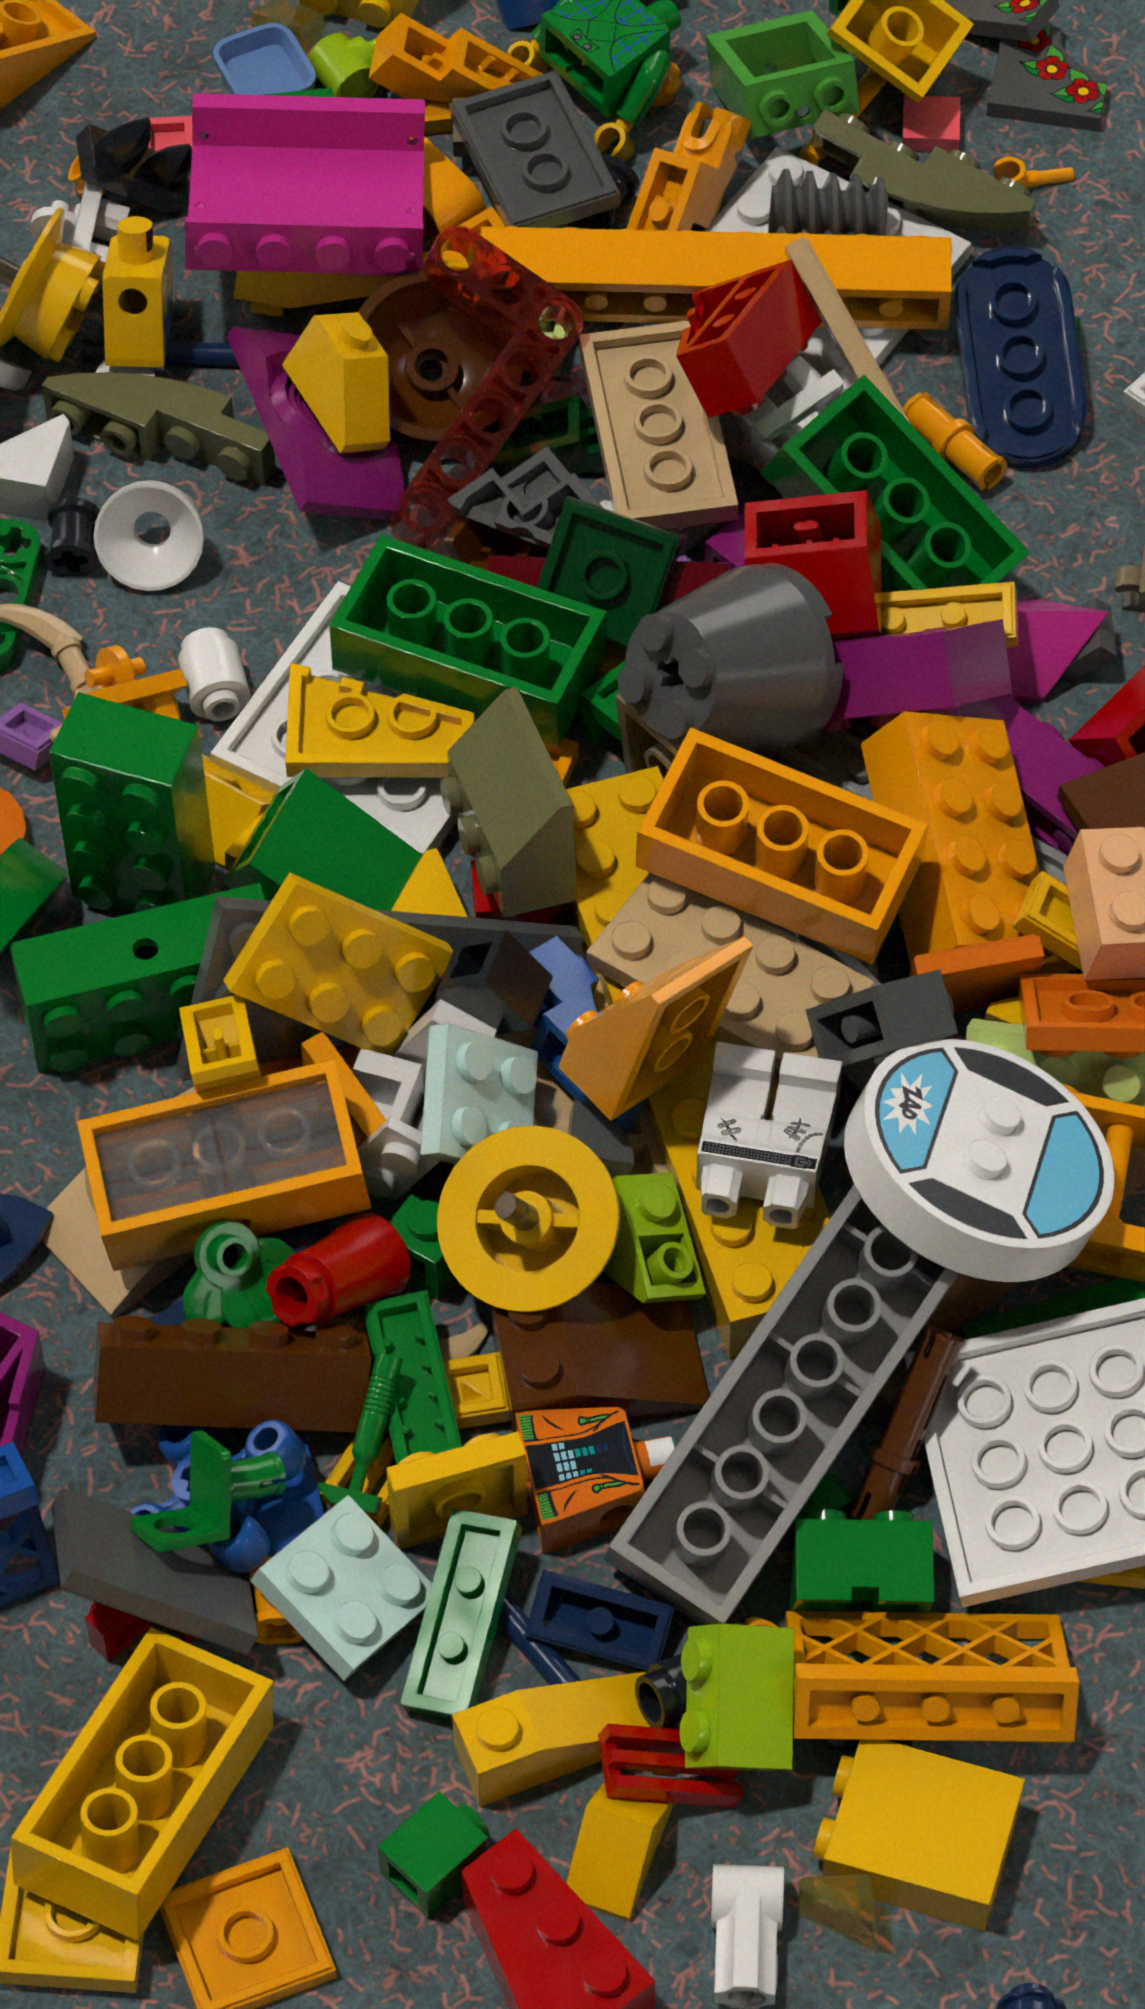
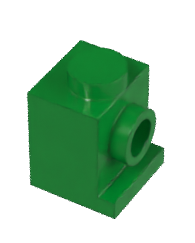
M411 1194L389 1223L395 1227L403 1238L409 1257L412 1256L425 1264L424 1269L410 1261V1276L407 1284L419 1291L427 1290L428 1296L439 1301L456 1279L444 1259L439 1244L437 1232L439 1203L431 1200L422 1201Z

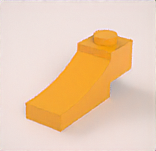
M400 13L376 37L369 79L405 99H428L453 103L452 98H469L543 73L461 27L447 39Z

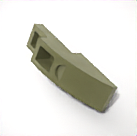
M825 109L812 128L813 147L853 169L850 179L853 174L860 175L863 189L869 192L875 177L882 176L888 193V202L933 224L964 229L1013 230L1028 229L1034 220L1036 201L1030 198V192L1023 185L1007 177H1001L1000 180L991 177L980 170L981 166L974 158L960 150L952 149L948 153L935 146L925 164L918 162L919 156L906 145L897 141H890L889 144H886L870 135L869 128L854 116L841 113L838 117Z
M99 372L49 376L42 384L48 421L64 414L70 422L71 435L80 433L103 442L109 450L118 455L127 456L133 454L150 461L160 445H163L179 458L186 460L196 458L218 467L222 473L234 480L249 479L264 486L276 470L275 453L267 432L234 419L231 396L182 381L129 373Z

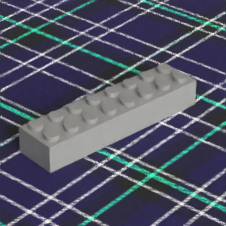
M853 1185L608 1546L604 1561L668 1604L675 1606V1609L699 1625L726 1624L960 1273L925 1258L895 1237L871 1212L857 1188Z

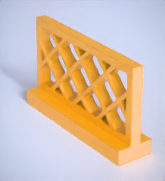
M786 1611L785 1627L795 1628L794 1739L1075 1741L1079 1678L1077 1668L1070 1667L1060 1616L1058 1614ZM808 1636H829L834 1640L824 1645ZM879 1637H897L903 1641L893 1646L879 1639ZM947 1638H966L972 1642L962 1647ZM1015 1639L1046 1640L1031 1648ZM858 1651L871 1659L861 1664L847 1657V1655ZM925 1651L940 1660L929 1664L915 1656ZM994 1652L1009 1661L1000 1666L984 1657Z

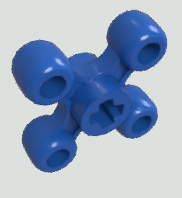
M269 1420L258 1424L248 1435L245 1449L239 1454L232 1456V1461L261 1456L267 1452L277 1453L284 1464L286 1478L272 1480V1482L276 1483L281 1481L287 1482L295 1478L305 1466L307 1454L304 1443L288 1424L278 1420ZM163 1425L159 1433L158 1444L162 1455L175 1469L171 1480L172 1490L175 1495L160 1505L141 1503L133 1507L129 1512L143 1516L189 1507L191 1433L204 1431L218 1442L217 1437L209 1427ZM255 1499L232 1503L230 1539L209 1543L210 1549L217 1559L228 1570L238 1574L250 1573L258 1569L269 1555L270 1542L268 1534L252 1516L256 1505ZM169 1526L183 1532L190 1531V1529L185 1527Z

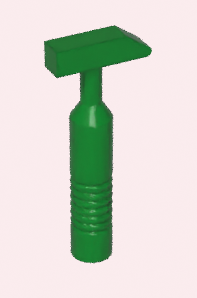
M381 1353L376 1354L367 1390L368 1393L366 1394L365 1404L363 1405L352 1448L355 1467L350 1487L346 1489L322 1482L317 1485L329 1502L337 1504L349 1495L363 1511L379 1515L383 1498L362 1493L368 1467L379 1455L388 1420L387 1415H389L390 1404L392 1403L403 1359Z

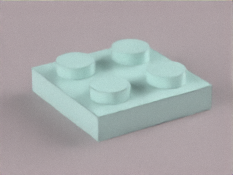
M451 1023L429 1026L420 1155L456 1165L468 1150L488 1136L513 1127L533 1126L538 1051Z
M349 1495L262 1565L250 1579L252 1584L343 1681L425 1612L432 1583Z

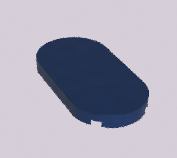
M1017 246L989 250L975 259L964 275L962 273L954 292L953 313L967 419L975 429V436L998 456H1002L1006 460L1007 465L1018 468L1048 466L1065 458L1076 447L1082 437L1087 416V399L1070 285L1065 274L1054 263L1053 267L1048 261L1042 259V254Z

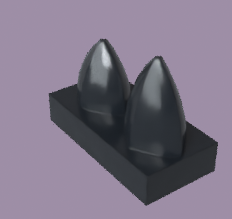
M148 117L121 124L109 131L88 123L76 136L81 178L83 181L171 216L180 215L189 205L186 180L191 174L192 147L188 143L165 147L158 151L149 148L152 126L151 120Z

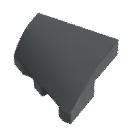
M548 447L539 451L502 478L491 468L447 499L456 514L548 550L566 497H574L602 507L575 473L570 474Z

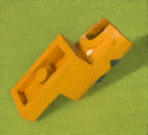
M696 102L694 109L687 115L673 153L654 148L626 229L681 231L691 230L692 225L709 229L717 217L726 188L734 175L738 163L741 161L742 150L744 149L752 121L719 107L713 109L702 102Z

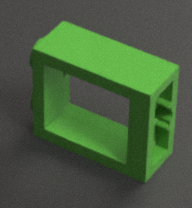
M813 10L705 35L711 85L730 112L752 121L748 133L751 139L815 124L824 109L838 117L841 113L849 115L860 113L855 60L845 48L826 35L829 29ZM808 106V112L805 115H797L799 108Z

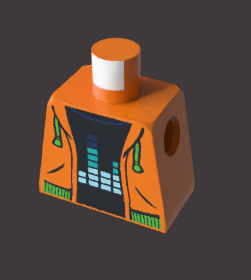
M619 1407L525 1410L515 1412L516 1432L519 1431L526 1452L527 1491L542 1554L559 1550L623 1526L645 1493L643 1482L654 1480L675 1449L671 1436L633 1443L626 1412Z

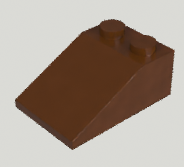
M593 1282L585 1291L569 1302L544 1311L516 1312L490 1305L491 1330L495 1351L499 1353L509 1408L511 1433L516 1432L515 1412L525 1410L619 1407L625 1410L628 1423L700 1412L709 1399L687 1300L642 1303L620 1285Z

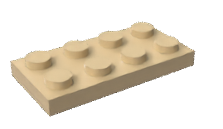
M689 321L580 334L579 351L613 512L664 530L738 520V500L719 416L707 417L676 357L682 331L691 326Z
M650 872L586 951V962L590 968L627 987L635 981H641L645 984L672 967L745 936L754 946L714 1037L724 1043L775 1051L774 1071L778 1073L780 1072L784 1052L819 1058L806 1009L873 987L875 981L752 914Z

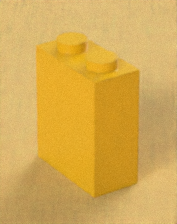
M860 1739L855 1757L842 1755L836 1772L832 1796L842 1798L836 1820L823 1817L816 1838L813 1858L823 1861L822 1885L986 1931L1020 1811L1025 1779L887 1740Z

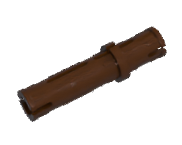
M924 1325L917 1349L879 1441H871L866 1453L871 1460L854 1502L849 1508L848 1513L851 1516L860 1518L861 1515V1520H873V1516L876 1513L895 1511L909 1475H916L920 1467L921 1461L916 1457L954 1363L965 1344V1341L960 1337L953 1336L951 1338L952 1333L934 1326Z

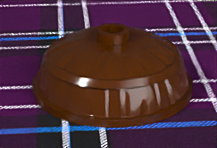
M414 271L398 276L383 284L367 298L358 312L371 327L372 333L388 355L391 431L420 442L449 443L460 441L479 434L490 427L505 413L518 391L524 370L522 336L508 307L493 291L482 283L451 271ZM425 365H433L439 369L441 377L436 381H427L421 376L420 368Z

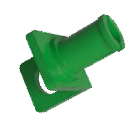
M204 1431L192 1432L189 1507L133 1517L130 1519V1530L158 1552H167L230 1539L232 1503L266 1496L275 1497L282 1495L286 1484L282 1481L273 1483L272 1480L286 1478L284 1464L280 1456L275 1452H267L261 1456L232 1461L230 1451ZM168 1526H180L188 1528L190 1531L167 1533L158 1529Z

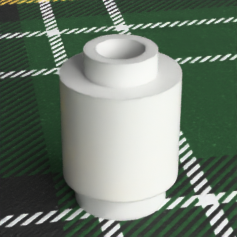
M213 627L198 629L184 638L181 643L182 651L178 657L180 669H182L188 685L185 689L190 708L198 717L212 721H225L236 716L250 700V690L237 644L228 637L224 630Z

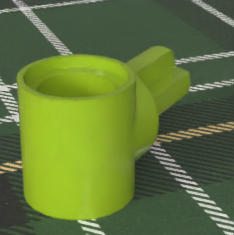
M333 33L321 39L312 48L308 59L314 67L316 78L324 88H332L333 97L371 98L374 95L379 84L369 79L376 38L367 42L361 36L350 39L344 33Z

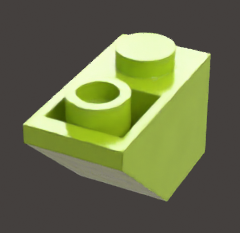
M673 1172L615 1176L612 1180L619 1200L620 1224L615 1248L602 1272L642 1303L701 1299L706 1295Z

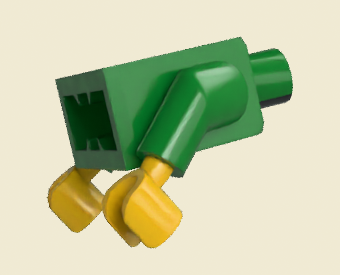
M559 0L551 10L541 14V22L532 31L534 39L530 43L523 40L515 42L509 47L507 54L543 74L547 71L548 63L606 118L614 113L619 115L615 123L603 124L596 130L594 141L597 149L603 153L613 140L620 139L612 152V156L626 162L632 158L635 148L634 142L628 134L633 125L640 127L670 70V32L681 26V16L676 5L671 0H658L647 7L639 0Z

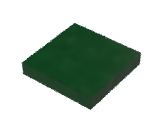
M566 497L536 587L607 611V642L627 649L629 640L639 625L640 620L644 616L654 614L661 609L685 537L580 499Z

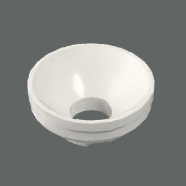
M153 480L137 481L122 487L112 494L102 506L94 528L95 550L101 564L108 573L120 583L133 589L144 591L163 590L185 579L198 563L203 551L205 538L202 519L191 499L178 488ZM152 511L163 515L170 525L169 537L159 544H149L141 540L135 531V521L141 514Z

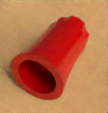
M371 1213L353 1215L331 1234L312 1246L291 1255L282 1265L272 1270L266 1284V1292L272 1301V1311L281 1322L294 1327L301 1323H322L369 1302L399 1296L405 1289L410 1276L409 1253L403 1238L387 1220Z

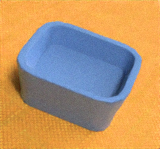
M272 22L239 32L218 41L213 49L215 63L229 94L264 95L313 90L315 87L316 74L313 65L293 32L283 24Z

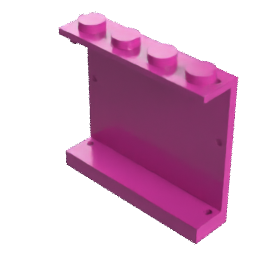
M193 93V146L188 217H185V270L403 275L414 271H421L423 259L425 100Z

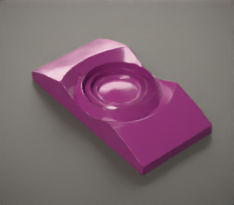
M233 326L227 335V339L299 511L393 522L402 520L406 514V502L397 443L390 438V442L382 450L339 453L282 366V363L301 335Z

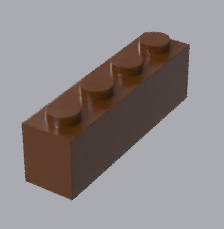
M132 1315L118 1317L114 1319L113 1323L98 1322L92 1394L95 1422L255 1428L258 1424L265 1421L278 1420L288 1424L293 1430L357 1432L370 1380L371 1353L366 1333H358L353 1328L341 1324L320 1325L316 1328V1331L289 1330L286 1325L273 1321L254 1322L249 1325V1328L222 1327L216 1321L203 1318L187 1319L181 1325L154 1324L148 1318Z

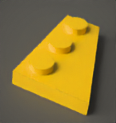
M290 662L285 757L286 776L294 777L307 768L318 777L447 778L449 777L447 751L475 722L474 712L405 693L396 698L365 690L364 682L347 677H342L340 683L311 675L310 667Z

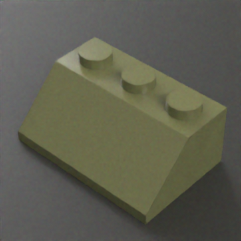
M518 688L505 689L447 751L449 777L440 779V790L445 810L449 816L457 814L459 817L458 832L462 848L466 855L474 853L476 855V873L482 893L484 895H494L503 918L577 901L573 804Z

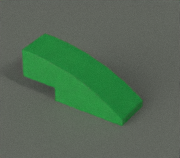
M21 837L0 855V955L10 949L9 943L21 939L31 923L44 913L69 878L68 871Z

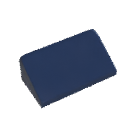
M543 1569L524 1636L647 1671L650 1665L661 1660L675 1606Z

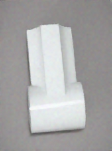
M713 1864L711 1929H716L714 2002L722 2003L730 2008L759 2009L766 2005L775 2004L778 1976V1955H776L777 1931H782L784 1867Z

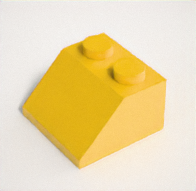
M850 0L826 35L915 102L919 103L974 23L944 0Z

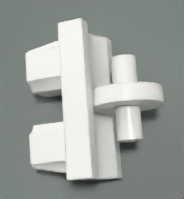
M85 182L81 203L76 205L74 213L68 211L69 206L66 202L56 200L52 203V206L43 207L35 211L31 218L30 232L33 238L38 240L50 218L60 207L65 210L62 242L101 255V261L106 262L109 247L92 242V237L110 242L111 237L118 235L117 224L123 218L128 217L130 208L101 198L103 188Z

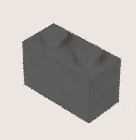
M940 969L876 985L805 1010L818 1057L842 1061V1068L889 1056L900 1048L942 1039L958 1033L953 1017V1002L945 988Z

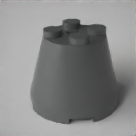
M767 563L730 569L654 614L646 615L640 620L627 646L625 667L618 674V690L624 701L633 704L641 719L652 730L668 739L684 740L691 727L746 750L771 752L793 747L803 741L811 740L819 734L830 720L839 700L843 681V663L835 662L832 638L826 622L833 614L815 586L800 573L787 566Z

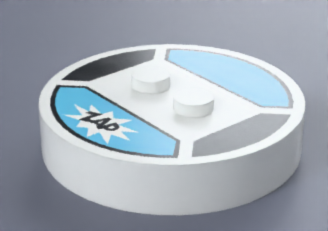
M935 1039L898 1049L876 1068L847 1120L844 1149L848 1170L855 1187L871 1212L895 1237L908 1247L940 1266L967 1276L989 1281L1023 1282L1043 1278L1060 1271L1080 1254L1107 1212L1113 1197L1114 1167L1112 1157L1101 1130L1087 1109L1066 1087L1047 1072L1015 1054L994 1046L969 1040Z

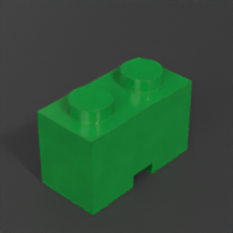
M831 1509L810 1511L805 1514V1519H795L789 1534L790 1611L846 1612L845 1604H871V1612L929 1613L934 1603L932 1521H915L914 1514L906 1511L879 1512L873 1516V1520H847L845 1512Z

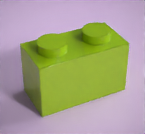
M721 1623L688 1627V1640L683 1647L681 1655V1669L684 1678L687 1680L686 1712L682 1716L679 1730L680 1742L685 1750V1768L759 1772L792 1770L795 1628Z

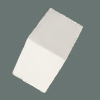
M64 414L0 444V512L47 520L48 509L52 503L59 500L74 459L70 422Z

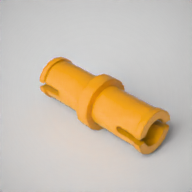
M927 392L923 394L917 393L906 402L903 410L911 425L947 464L951 462L980 490H984V488L986 490L991 489L1002 479L1007 469L1006 460L1002 456H998L975 436V429L969 422L963 418L955 419Z

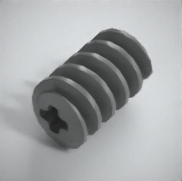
M783 169L776 185H772L768 233H777L779 227H784L785 233L789 234L801 233L802 229H807L810 234H824L828 230L833 235H848L849 232H853L854 235L877 234V236H885L888 193L882 176H876L869 192H864L860 175L853 174L846 190H841L837 174L830 172L822 189L817 187L813 171H806L799 187H795L790 170Z

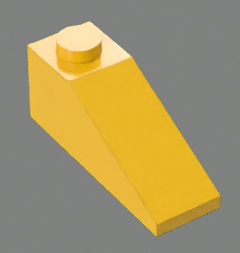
M647 1672L520 1689L452 1714L454 1749L479 1807L602 1761L598 1734L608 1723L651 1727L644 1719L635 1695L637 1678Z

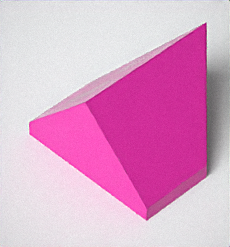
M1017 599L1018 647L1007 648L1013 692L1011 694L1017 702H1045L1047 694L1109 612L1042 599Z

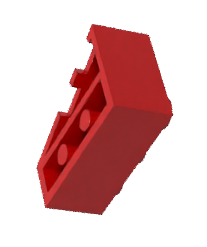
M790 259L694 291L691 298L696 307L688 310L686 316L691 326L682 331L676 357L708 418L727 412H732L734 417H739L763 405L766 401L764 397L766 392L773 384L786 376L787 370L785 368L794 357L807 349L808 344L806 341L822 322L792 260Z
M517 1828L461 1871L464 1906L509 2009H655V1980Z

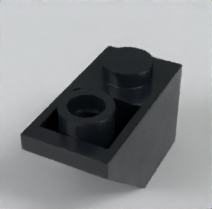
M507 930L463 937L458 939L436 993L435 1004L440 999L496 1029L495 1035L532 1029L535 1020L541 1013L542 1003L553 975Z

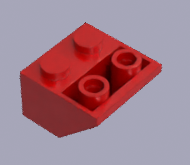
M867 490L745 503V566L767 563L781 564L797 571L808 579L822 595L833 616L826 620L832 640L882 635L881 523Z

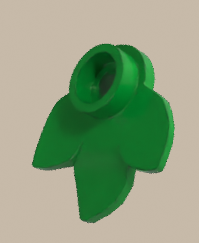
M221 1221L209 1226L200 1235L194 1248L197 1271L187 1284L183 1294V1310L186 1320L203 1318L220 1324L225 1321L229 1327L249 1328L251 1323L258 1321L281 1323V1320L272 1311V1301L266 1292L267 1278L274 1268L282 1265L295 1252L280 1239L256 1238L248 1227L237 1222ZM230 1244H234L237 1249L235 1261L231 1266L226 1267L223 1262L224 1250Z

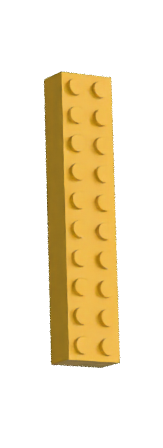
M658 766L566 789L573 804L577 901L566 903L564 907L571 926H576L584 937L580 951L585 961L586 951L649 874V872L636 867L637 831L663 782ZM591 968L592 972L599 978L608 1006L612 1005L616 997L626 987ZM713 1037L703 1062L647 1097L644 1105L668 1171L674 1174L705 1287L706 1297L727 1355L731 1359L737 1357L831 1217L819 1185L817 1186L814 1208L805 1207L795 1229L770 1226L766 1221L762 1220L764 1200L740 1196L737 1213L729 1218L704 1215L701 1212V1190L696 1189L697 1152L710 1092L717 1042H722ZM775 1071L774 1086L767 1120H772V1113L779 1084Z

